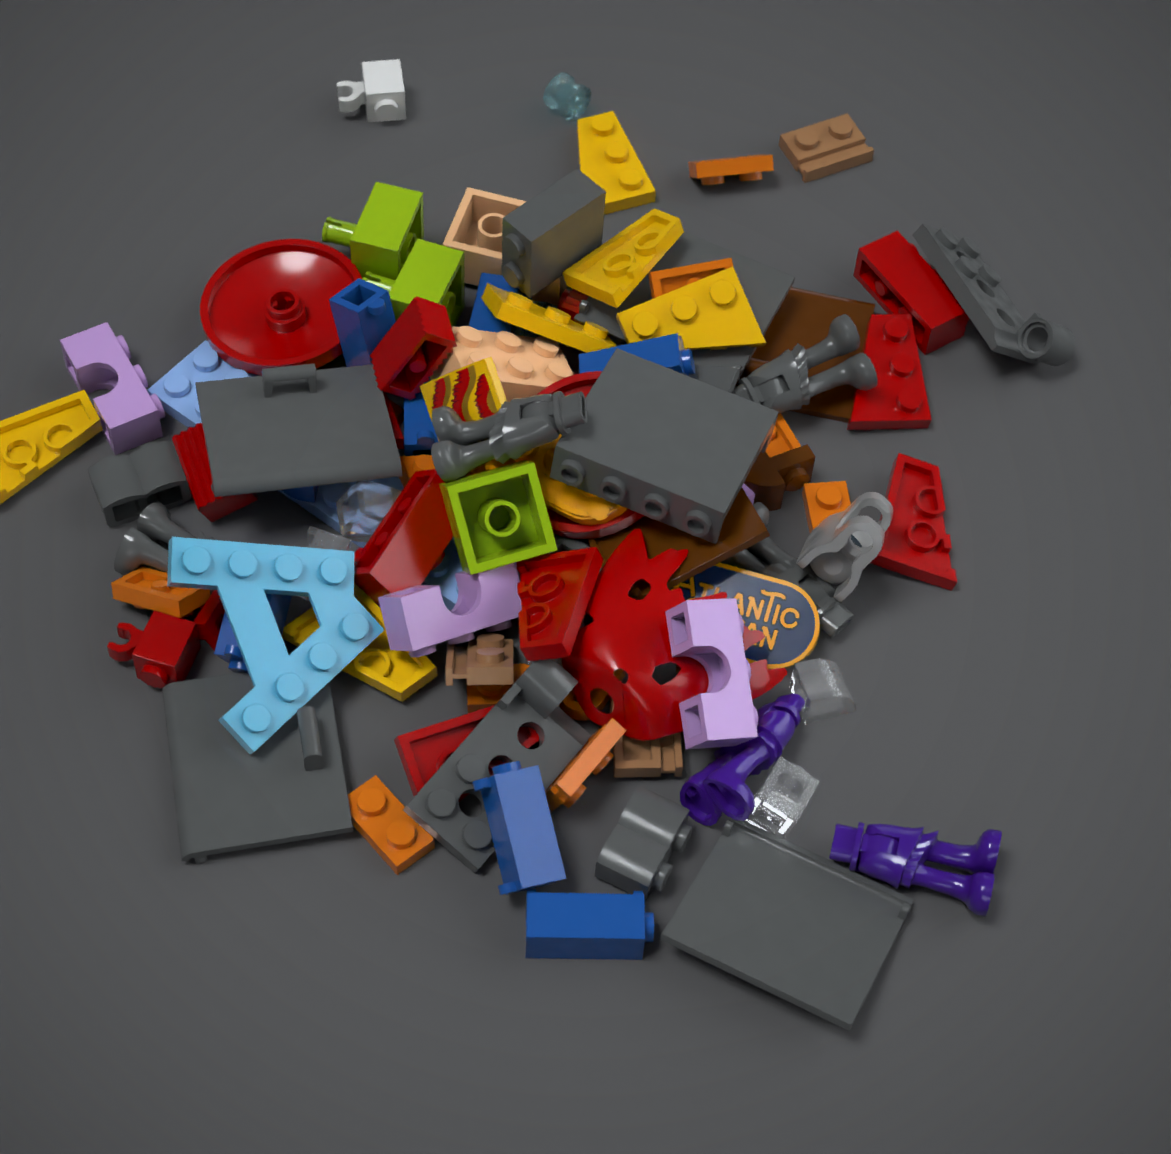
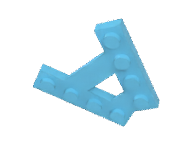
M172 537L169 540L167 586L218 591L254 687L218 720L249 754L254 753L299 708L303 707L384 631V628L354 597V551ZM266 594L309 597L320 627L290 654L287 652Z

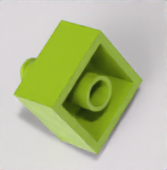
M376 182L358 223L354 224L328 216L322 229V242L349 247L351 249V263H354L362 279L365 277V273L370 271L373 274L396 280L416 240H424L423 192Z
M417 239L396 280L373 274L370 271H367L365 277H363V280L389 291L396 321L416 296L446 306L449 320L453 327H455L465 307L464 252L450 247Z
M523 460L462 477L455 481L439 484L462 570L466 573L473 575L558 550L534 462Z

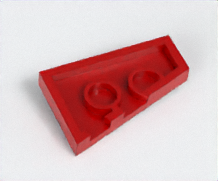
M871 314L867 323L862 353L869 357L875 368L878 380L877 386L866 391L855 388L847 430L926 429L932 419L911 314Z
M898 453L892 465L885 498L893 506V518L885 532L881 551L870 563L952 591L957 584L956 570L951 568L949 552L952 549L950 534H946L943 518L946 508L939 466Z
M597 547L548 553L516 562V568L520 573L517 591L522 605V610L518 613L520 649L527 662L570 656L603 563V558Z
M495 705L399 735L394 739L414 797ZM530 727L518 729V740L525 748L529 749L539 741V736L534 729ZM501 760L490 761L488 765L490 776L494 775L493 767L505 764V762ZM469 793L460 795L459 802L468 796Z

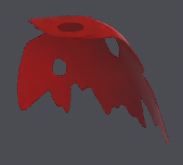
M639 528L634 529L613 551L599 572L585 611L593 618V622L578 631L570 656L562 657V665L567 672L579 681L572 690L582 710L591 721L603 726L613 718L626 730L623 735L643 741L655 740L682 732L683 727L679 703L700 693H706L709 680L704 666L698 660L685 656L672 657L665 611L686 600L681 588L669 590L667 582L687 557L688 549L677 551L670 548L654 558L648 559L642 530ZM643 579L651 587L645 598L637 600L628 596L633 584ZM720 592L692 600L727 599V593ZM744 625L742 635L744 651L761 641L765 637L763 632L759 630L751 631ZM766 659L750 663L751 678L749 683L752 700L763 695L781 682L787 675L786 668L769 670ZM670 662L677 664L681 670L671 681L660 685L652 678L656 666ZM623 669L628 674V680L625 684L614 676L613 672L615 670ZM593 689H603L611 696L614 703V710L611 713H603L594 706L591 700V691Z

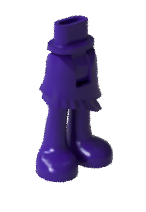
M793 693L779 696L774 702L765 704L757 709L758 737L736 746L721 747L714 752L716 759L698 773L690 776L680 790V803L683 807L690 809L689 816L702 825L712 826L717 823L722 813L738 821H744L749 818L754 811L755 800L752 791L744 782L750 775H758L762 770L769 769L781 757L785 746L795 733V728L801 722L799 713L805 707V701L800 695Z
M859 822L858 828L836 823L829 859L850 863L849 870L860 871L873 878L882 880L898 889L899 885L909 889L912 884L952 896L964 902L974 914L986 917L995 877L993 873L998 858L1002 831L988 829L980 835L975 844L959 845L937 840L938 831L923 834L924 827L910 828L891 824H868L864 834L865 823ZM930 861L964 870L972 875H960L926 866L924 863Z

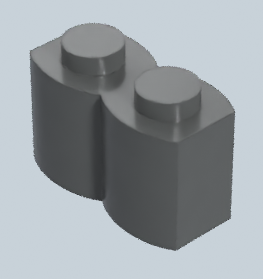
M171 441L149 442L130 455L106 456L88 468L92 487L108 526H118L137 520L141 512L155 502L164 505L167 509H171L191 499L186 476Z
M638 786L596 861L594 876L630 894H633V891H643L645 901L653 889L661 892L673 867L667 861L674 850L682 853L691 836L693 827L687 824L690 809Z

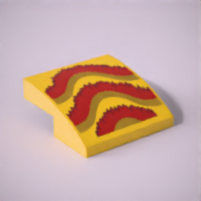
M492 357L484 358L420 386L431 421L432 410L441 406L454 409L462 421L467 422L494 415L499 411L502 404L507 401Z

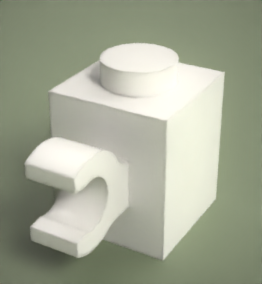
M400 59L362 62V82L341 81L337 83L340 112L350 113L356 111L362 104H365L368 123L406 120L405 89Z

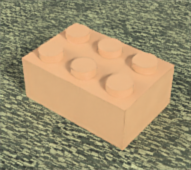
M467 187L442 244L443 246L464 252L465 283L478 286L481 272L502 275L503 217L527 201ZM563 275L536 293L532 300L558 306L560 297L567 287Z
M451 326L457 346L451 348L452 352L447 354L448 358L442 359L443 364L437 365L438 370L433 371L434 375L430 377L434 380L484 358L492 357L506 399L510 402L513 398L537 395L549 385L574 374L558 342L547 337L539 336L533 338L515 335L507 331L497 333L477 330L470 326Z

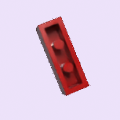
M898 230L859 248L854 277L887 314H911L917 347L924 355L964 336L969 318L937 270L933 269L924 260L915 245L909 243Z
M436 469L415 471L354 561V583L379 606L378 597L421 585L429 572L442 562L445 556L444 550L453 537L439 485L444 483V481L440 478Z

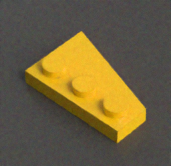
M614 111L578 119L577 142L580 171L606 191L604 215L655 202L656 190Z
M654 208L563 271L562 274L566 285L612 307L618 308L684 233L680 218Z
M733 266L619 312L616 315L627 344L678 333V336L681 335L684 349L690 348L691 350L710 348L711 350L740 346L763 347L766 344Z
M487 283L481 299L495 318L586 353L616 346L607 336L609 331L604 327L589 321L582 325L571 320L569 314L549 306L547 309L534 304L527 297L514 292H507Z
M85 390L0 421V505L103 430L101 420Z
M354 583V597L384 628V631L344 667L342 671L403 702L437 677V668L426 655L410 657L409 651L390 650L380 607ZM312 607L284 627L282 639L298 647L320 627Z

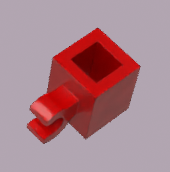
M155 610L144 631L137 629L130 623H118L117 631L119 637L129 641L122 645L109 642L107 645L109 656L112 659L122 662L133 659L137 678L154 688H163L169 683L185 681L201 648L196 622Z

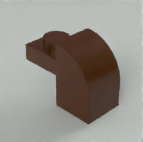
M808 444L770 458L766 451L765 453H759L744 481V484L755 493L753 504L761 502L769 511L781 509L785 491L799 490L803 487L804 483L811 482L815 455Z

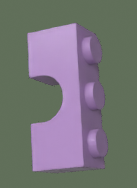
M105 322L60 340L66 368L79 391L85 390L88 394L101 389L111 390L102 396L94 398L93 402L101 420L102 432L115 455L163 436L160 419L165 417V412L161 401L155 393L149 395L147 392L148 383L144 372L139 364L132 366L129 361L131 354L122 335L115 337L109 324Z
M516 562L473 575L465 571L455 573L458 599L451 611L447 609L443 602L439 585H416L378 597L390 650L409 651L410 657H419L437 651L435 644L448 641L449 645L464 643L475 638L474 631L485 628L486 632H495L511 627V619L519 617L518 613L522 610L521 599L517 591V583L520 580Z
M736 598L686 600L665 611L672 657L685 656L698 660L704 666L709 680L706 693H700L679 703L686 749L736 746L757 738L758 713L752 702L749 683L751 668L745 657L742 638L744 623L742 616L738 613Z

